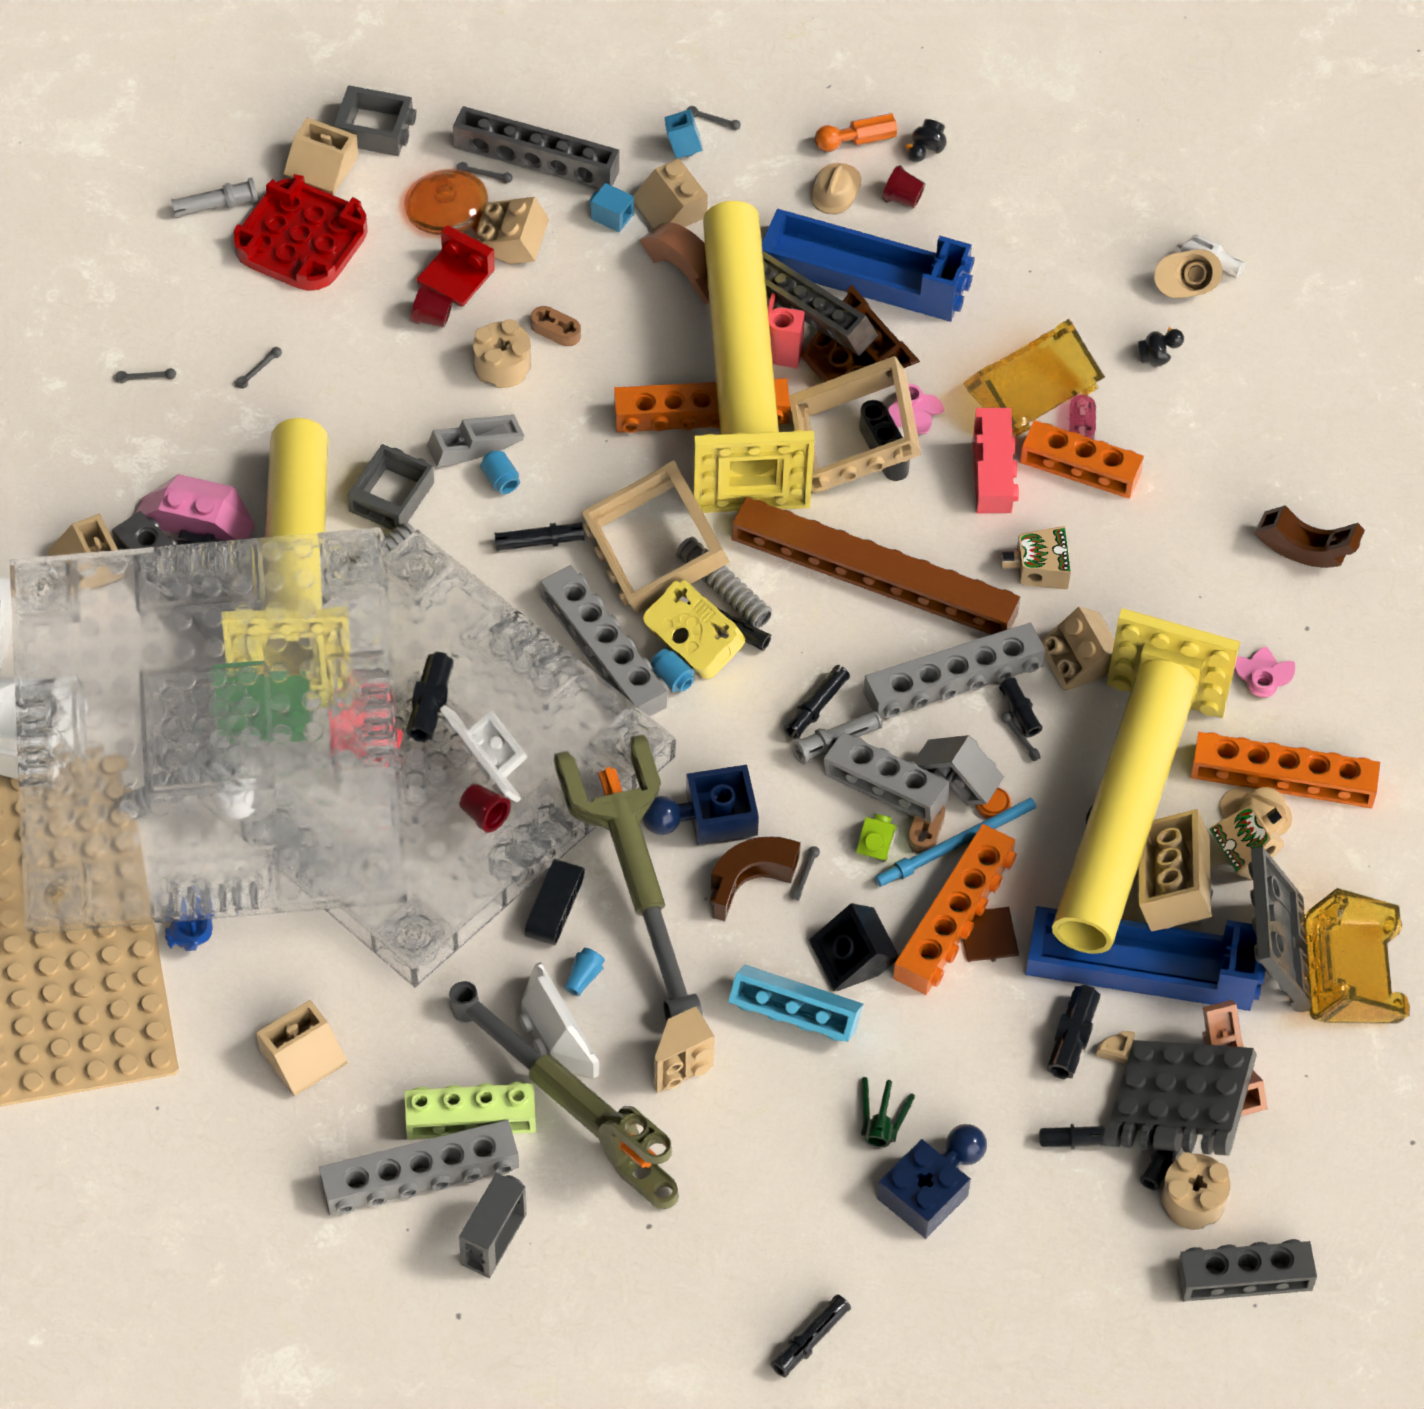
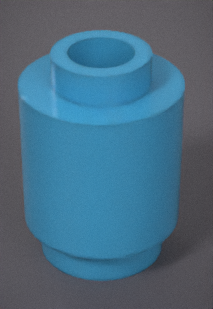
M491 451L483 457L480 468L494 490L499 491L501 494H509L519 486V473L505 452Z
M667 648L662 649L652 659L651 666L654 668L653 672L659 678H662L673 692L686 691L693 684L695 670L675 651H670Z

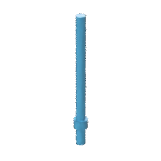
M1028 798L910 859L905 857L895 862L894 867L874 877L875 882L879 887H882L898 878L904 879L914 874L915 869L971 842L982 824L996 829L1036 809V804L1032 798Z

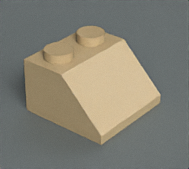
M680 158L656 168L633 195L634 206L652 230L658 225L667 222L686 227L702 220L705 212L708 210V195Z

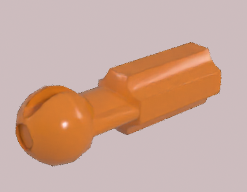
M893 113L851 121L849 128L841 130L831 125H824L817 130L815 143L819 149L832 152L844 141L852 140L855 145L893 138L897 137V123Z

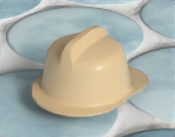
M845 163L829 164L822 168L811 191L813 205L819 211L826 214H838L849 209L861 186L862 177L860 172L855 167Z
M1196 249L1179 252L1164 257L1158 263L1155 269L1154 280L1157 288L1164 295L1171 298L1202 295L1214 290L1219 285L1223 267L1220 259L1208 250Z
M1237 787L1226 792L1221 799L1220 810L1225 819L1251 805L1263 810L1266 814L1278 806L1286 814L1288 821L1276 831L1279 835H1282L1291 827V810L1281 793L1273 788Z

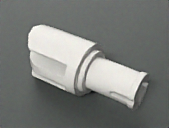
M1198 234L1192 236L1181 248V252L1205 249L1214 253L1220 259L1223 271L1236 278L1241 275L1245 266V261L1224 253L1222 245Z

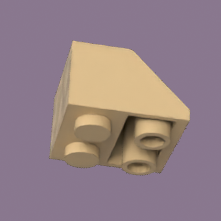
M307 117L294 136L283 177L291 179L294 174L304 176L305 184L334 195L358 159L357 135Z
M535 197L488 202L485 205L474 239L493 248L494 257L509 264L534 262L549 218Z
M100 513L71 524L48 550V555L70 599L125 578L122 557Z
M1078 607L1041 640L1046 650L1045 658L1063 690L1067 691L1109 674L1115 639L1099 612Z
M308 1000L256 1032L259 1051L293 1096L298 1095L348 1064L329 1023L311 1000Z
M697 1006L667 1020L655 1055L654 1088L657 1093L664 1089H674L683 1080L694 1075L701 1076L707 1073L714 1065L715 1036Z

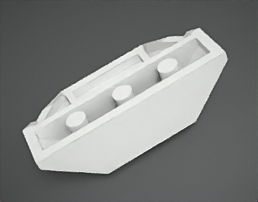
M541 962L536 963L521 1001L522 1014L519 1015V1020L524 1031L532 1033L535 1039L533 1040L534 1047L542 1056L552 1055L572 1073L590 1078L598 1077L599 1060L581 1032Z

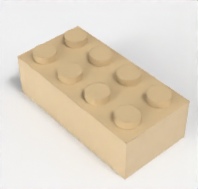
M1198 809L1153 820L1139 863V906L1151 932L1212 917L1210 840Z

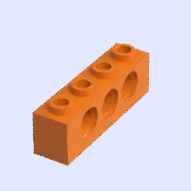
M1034 420L1022 446L1020 463L1130 499L1142 471L1144 455L1110 445L1104 441H1097L1082 436L1077 432H1070L1055 427L1049 423Z

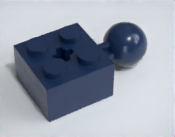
M747 764L687 773L686 795L688 802L677 804L670 797L656 796L642 818L645 827L657 835L670 834L679 826L681 821L692 820L697 845L757 836L759 814Z
M972 1124L958 1125L949 1132L946 1139L947 1151L943 1155L921 1139L879 1181L877 1199L925 1239L969 1195L971 1178L957 1167L960 1164L972 1165L979 1162L987 1150V1140L984 1133Z

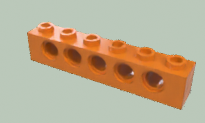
M787 378L774 379L778 425L789 423L790 401ZM716 382L614 387L616 432L634 433L637 431L720 428Z
M1198 732L1191 778L1255 789L1269 787L1282 794L1373 808L1377 794L1380 762L1365 757L1342 756L1335 752L1312 751L1305 747L1282 746L1275 742L1264 743L1252 741L1244 737L1234 738L1222 736L1214 732Z
M985 824L981 825L895 962L894 980L924 995L928 994L932 986L937 987L940 984L945 972L943 970L947 962L952 963L958 954L959 946L957 945L962 938L966 940L969 937L974 923L971 922L974 916H981L984 913L988 904V899L986 898L990 892L995 893L998 890L1003 879L1001 874L1004 869L1010 870L1017 857V853L1014 852L1016 839ZM982 862H988L992 865H984ZM968 885H974V886H976V887H978V888L972 889V888H969V887H967V886H968ZM954 908H959V909H961V910H963V911H962V912H956V911H953L952 909H954ZM938 932H946L948 935H940ZM924 955H930V956H932V957H934V958H933V959H925V958H923L922 956H924Z

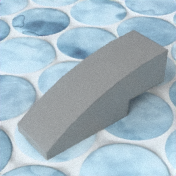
M514 414L463 419L457 428L433 430L427 447L436 466L442 467L472 461L484 457L491 451L503 450L522 441L524 434Z

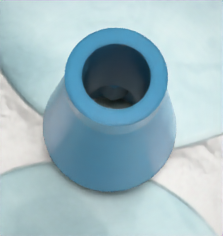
M584 947L581 952L576 953L564 988L569 993L580 996L585 988L604 969L602 965L605 959L594 950Z

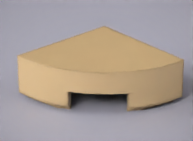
M1122 1031L1119 1034L1104 1039L1097 1049L1096 1056L1127 1064L1135 1032Z

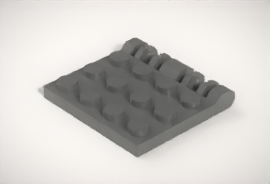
M1263 846L1251 849L1252 862H1249L1248 869L1254 887L1250 891V897L1255 907V917L1252 918V926L1257 935V945H1254L1255 958L1259 964L1262 963L1267 969L1269 976L1278 982L1280 989L1289 995L1290 1006L1293 1010L1307 1012L1312 1009L1310 983L1306 980L1307 976H1309V967L1307 966L1309 962L1308 947L1305 940L1307 934L1306 929L1301 924L1305 922V913L1303 912L1305 909L1304 897Z
M1133 1040L1111 1120L1105 1127V1146L1120 1147L1122 1144L1124 1148H1132L1137 1130H1141L1140 1145L1142 1149H1150L1154 1145L1155 1150L1178 1152L1182 1145L1184 1152L1192 1153L1198 1134L1202 1135L1201 1150L1203 1154L1214 1152L1215 1155L1229 1156L1257 1057L1254 1048Z

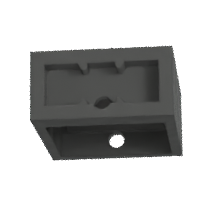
M348 85L333 127L357 135L358 149L399 156L402 146H407L408 129L410 125L413 126L415 124L417 110L413 109L412 97ZM359 108L397 115L398 118L393 132L354 125Z
M382 444L347 494L349 512L391 530L395 527H400L403 522L408 523L434 484L433 465H430L424 459H416L407 455L398 448H391ZM386 469L417 482L401 506L370 493Z
M496 1172L459 1235L461 1265L488 1278H491L527 1215L525 1185L516 1177L506 1175L505 1177Z

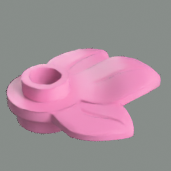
M908 384L917 433L926 434L931 428V415L943 413L944 406L936 396L923 394L918 386ZM896 395V402L889 407L888 412L898 428L902 426Z
M1263 647L1254 654L1251 660L1237 657L1235 670L1238 676L1248 683V688L1252 694L1257 697L1266 698L1275 694L1279 686L1286 685L1292 680L1295 673V662L1284 661L1277 664L1270 650L1267 647Z

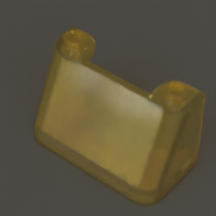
M1067 319L1057 325L1055 329L1041 335L1007 357L981 369L963 384L970 395L983 408H1011L1012 433L1018 437L1031 428L1029 423L1081 392L1085 397L1097 390L1099 387L1096 383L1105 378L1073 323L1070 319Z
M1336 888L1310 908L1303 921L1304 929H1306L1305 940L1307 941L1309 960L1306 963L1309 967V974L1306 978L1310 983L1311 992L1309 993L1312 1000V1008L1309 1009L1310 1016L1314 1020L1325 1023L1398 1024L1410 1016V1004L1407 996L1400 992L1392 993L1387 944L1398 936L1402 929L1399 905Z

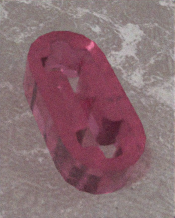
M1077 395L1070 402L1069 431L1080 434V426H1085L1086 435L1082 436L1094 439L1096 432L1095 401L1088 395ZM1079 407H1085V415H1080Z

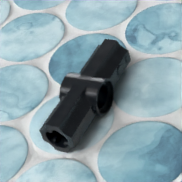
M435 651L433 654H428L421 680L415 684L412 696L413 708L406 728V734L412 737L414 741L425 743L427 740H432L439 714L442 713L440 708L443 705L446 706L448 683L454 666L453 659L447 656L446 653Z
M1083 984L1082 986H1075L1074 991H1072L1066 1014L1061 1016L1054 1039L1056 1042L1047 1065V1071L1051 1072L1054 1077L1063 1080L1073 1078L1076 1072L1081 1052L1086 1049L1091 1035L1092 1021L1101 996L1094 987Z

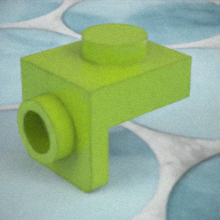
M874 813L873 819L865 817L856 853L887 861L894 832L898 826L891 824L892 817Z

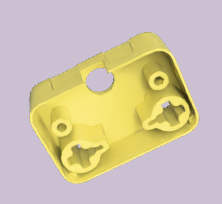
M677 580L673 582L666 592L649 607L643 617L644 623L651 632L669 649L675 651L704 679L713 678L745 643V637L736 624L722 614L715 605L696 591L686 580H683L681 583ZM682 596L688 598L687 600L690 602V605L679 599ZM685 628L689 633L688 639L681 644L675 643L672 638L673 633L677 629ZM719 630L722 633H725L727 635L729 634V636L726 639L720 637V634L717 631Z

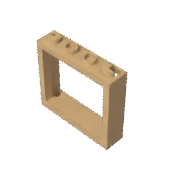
M895 356L789 395L794 429L812 431L810 416L895 385L904 438L819 469L814 445L811 489L814 494L827 491L831 487L854 481L864 475L879 472L886 467L906 462L911 458L921 455L906 371Z
M675 461L666 464L582 511L587 524L583 525V528L590 540L596 539L598 545L594 546V549L601 562L607 560L610 567L605 570L613 585L619 583L621 590L617 591L624 606L631 605L636 614L655 603L676 580L679 583L686 580L692 584L730 563ZM675 487L709 551L643 588L634 591L601 527Z

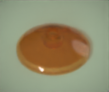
M441 169L422 176L412 184L405 196V210L410 222L424 232L441 235V231L446 225L460 232L472 227L481 219L485 205L488 203L487 189L483 182L475 175L458 169Z

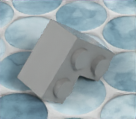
M969 735L929 739L914 760L918 767L931 773H938L948 780L949 786L966 806L987 804L1004 778L996 768V764L985 755L977 741Z

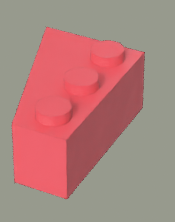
M976 408L972 450L977 513H1012L1013 502H1018L1019 487L1013 481V478L1017 477V462L1013 460L1015 437H1012L1011 408Z

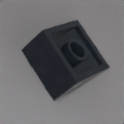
M850 903L809 939L834 991H840L878 977L899 958L874 907Z

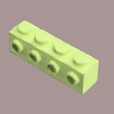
M516 1081L509 1085L483 1083L475 1087L450 1085L439 1089L417 1087L413 1090H405L407 1140L436 1138L504 1120H509L513 1134L536 1133L534 1083L526 1084L525 1082Z

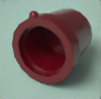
M901 165L896 166L887 181L882 199L887 203L892 201L915 208L923 194L926 183L906 172Z
M421 286L413 303L410 321L417 324L424 323L444 328L451 313L453 300Z
M473 784L468 787L462 794L459 802L460 808L486 833L494 832L501 827L511 809V803L508 798L480 784Z

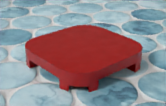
M294 174L291 179H282L277 182L272 179L266 184V194L243 225L237 224L234 229L236 256L247 267L293 287L307 291L320 290L328 287L338 278L365 240L368 233L367 216L361 206V201L352 197L348 202L305 184L304 176Z

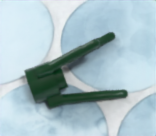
M863 1077V1126L861 1135L865 1136L864 1140L872 1146L887 1147L890 1141L896 1142L898 1130L915 1099V1095L910 1094L892 1125L891 1118L886 1116L892 1081L887 1080L879 1114L873 1115L872 1119H870L868 1078Z

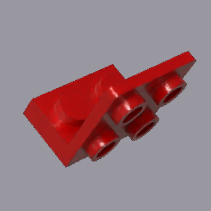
M446 225L441 231L442 250L418 276L417 283L429 288L430 291L453 300V303L463 307L495 271L494 249Z

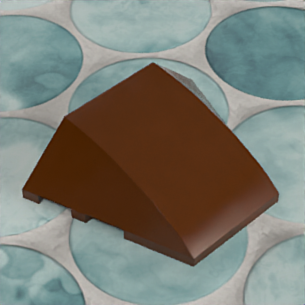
M852 285L846 291L847 295L843 302L866 315L878 336L858 356L818 330L801 354L802 359L823 382L893 356L897 358L903 368L920 362L903 341L900 342L871 310L868 302Z

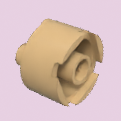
M508 319L490 323L475 331L473 354L474 369L478 378L486 384L487 381L493 383L498 388H509L523 382L526 374L531 369V342L529 335L519 326L518 322Z
M1189 1152L1181 1154L1168 1168L1161 1193V1202L1169 1214L1168 1217L1175 1224L1192 1230L1202 1229L1206 1225L1219 1221L1225 1211L1230 1192L1228 1168L1216 1159L1204 1154H1192Z

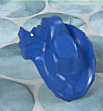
M186 896L179 901L172 915L170 927L165 928V939L170 949L177 944L180 948L183 947L186 952L196 951L198 945L209 940L212 935L213 925L207 905L199 897Z

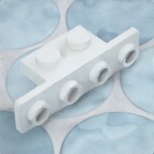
M443 705L440 708V711L446 717L443 723L453 734H459L462 738L459 742L461 747L470 756L474 754L479 760L476 763L478 769L487 778L489 776L492 777L495 781V784L492 786L494 790L516 803L522 798L506 777L524 762L528 756L497 715L489 711L468 729L456 712Z

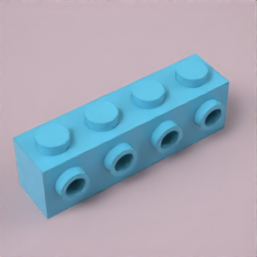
M746 964L736 973L728 1003L737 1005L742 1010L755 1011L767 1015L772 1020L785 1021L797 1025L802 1030L816 1031L827 1035L832 1040L846 1042L856 1033L864 1003Z

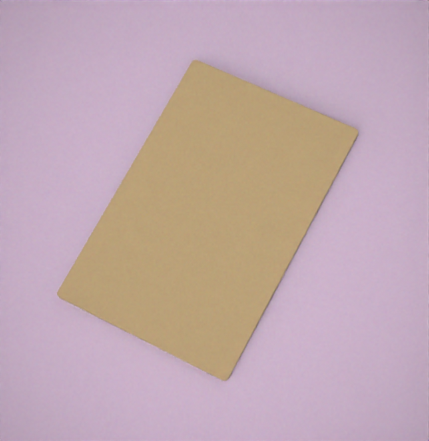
M123 754L68 763L54 789L0 775V1107L176 1075L179 1071L137 819H131L123 808V796L127 793H132L127 758Z

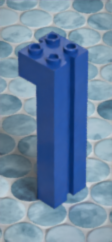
M777 208L762 241V250L815 284L844 292L852 285L862 297L949 322L952 321L955 311H961L964 302L962 294L964 291H969L973 275L970 274L975 261V257L971 256L972 244L940 235L937 242V252L935 253Z
M1036 906L1026 975L1209 1005L1233 1000L1237 1004V1009L1247 1011L1251 1010L1253 999L1259 1000L1261 985L1264 982L1266 968L1262 963L1259 964L1255 958L1254 945H1257V935L1250 923L1227 920L1224 934L1217 935L1173 927L1151 932L1147 923L1121 919L1110 950L1103 953L1090 954L1067 947L1055 937L1052 931V924L1057 909Z

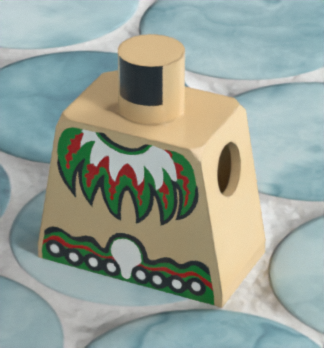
M1065 526L1021 533L1018 536L1017 551H1001L1002 569L1018 568L1020 583L1023 585L1068 589L1071 570Z
M1251 805L1216 823L1209 829L1236 873L1252 880L1248 869L1249 862H1252L1251 849L1263 846L1273 858L1284 845L1282 838L1276 830L1285 824L1288 818L1278 806L1266 814L1263 810Z

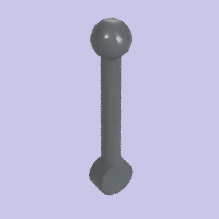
M695 106L687 108V110L691 109L693 117L698 116L728 125L733 130H738L741 127V123L738 120L730 121L698 111Z
M465 162L457 164V172L460 174L470 172L502 179L504 183H510L513 179L511 173L508 172L500 174L468 167Z
M279 347L272 348L271 354L246 376L237 378V386L240 389L246 388L248 381L274 358H279L282 355V350Z
M173 368L162 372L127 374L125 371H119L116 374L118 383H125L130 379L159 377L174 379L176 377V371Z
M1010 712L1002 713V722L1010 726L1029 751L1031 759L1033 761L1040 759L1039 751L1032 747L1014 723Z
M812 846L808 850L809 858L799 884L795 889L794 900H800L814 859L820 855V850L816 846Z

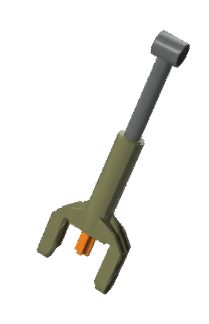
M642 734L630 738V759L640 788L623 792L616 769L607 767L604 771L598 772L605 796L593 798V802H588L575 758L568 751L555 753V770L569 814L588 825L603 827L610 831L635 913L644 918L669 999L665 1000L663 1004L666 1021L697 1006L703 1016L697 994H687L661 910L665 907L664 898L639 824L658 795L661 786V780L646 736Z
M461 981L450 988L449 996L454 1017L460 1022L473 1021L529 1069L530 1080L599 1139L609 1161L621 1178L659 1209H668L677 1203L679 1194L675 1180L657 1165L668 1161L672 1155L671 1140L663 1131L633 1106H623L617 1112L552 1055L542 1056L479 1002L477 988L474 984ZM636 1124H639L644 1128L640 1134L637 1130ZM659 1143L663 1144L666 1150L662 1154L656 1155L649 1149L650 1146ZM642 1167L650 1170V1174L646 1178L638 1179L633 1176V1172L638 1168ZM660 1187H669L673 1191L667 1198H659L655 1195L656 1190Z

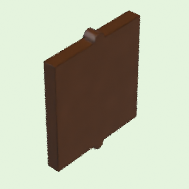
M1009 907L986 908L981 916H974L971 921L974 923L973 929L966 940L963 939L968 962L989 959L995 962L997 958L1019 956Z

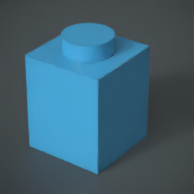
M691 109L664 117L667 135L676 159L692 156L697 152L703 151L700 134Z
M605 183L590 198L591 219L620 233L634 215V196Z

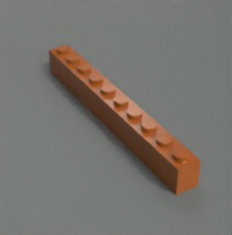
M746 497L732 522L733 541L990 635L1011 629L1019 611L1021 596L1009 590L999 589L986 584L982 580L972 579L954 570L941 568L927 560L916 559L905 555L899 550L878 545L872 540H864L850 535L844 530L828 527L817 520H809L795 515L789 510H781L770 506L761 500Z

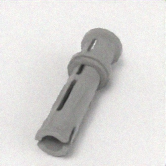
M251 177L246 182L233 185L225 183L221 189L171 199L174 215L178 217L224 205L233 208L238 203L251 200L255 203L258 202L253 178Z
M873 710L829 730L819 728L815 730L813 735L806 738L793 739V752L797 760L804 765L809 762L810 758L820 754L826 755L842 732L860 737L874 730L881 729V717L877 711Z

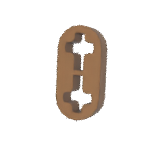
M540 306L532 311L531 326L537 334L563 346H573L580 341L581 325L576 319L548 306Z
M944 805L931 823L915 815L909 831L908 842L914 852L922 853L936 845L944 823ZM923 830L927 831V838H925L924 842L918 841Z

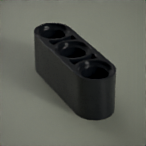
M868 400L862 404L859 429L870 450L903 438L882 402ZM910 460L886 467L882 472L890 480H903L909 473Z
M558 859L552 861L528 917L524 933L526 937L552 945L557 944L581 888L585 874L584 867Z

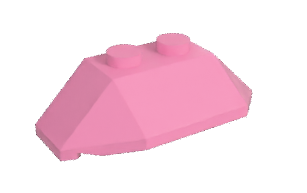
M180 474L144 496L137 509V512L141 511L148 519L153 518L162 531L179 534L183 529L201 535L210 533L214 534L215 538L238 542L240 544L239 549L242 550L246 549L254 530V522L235 487Z

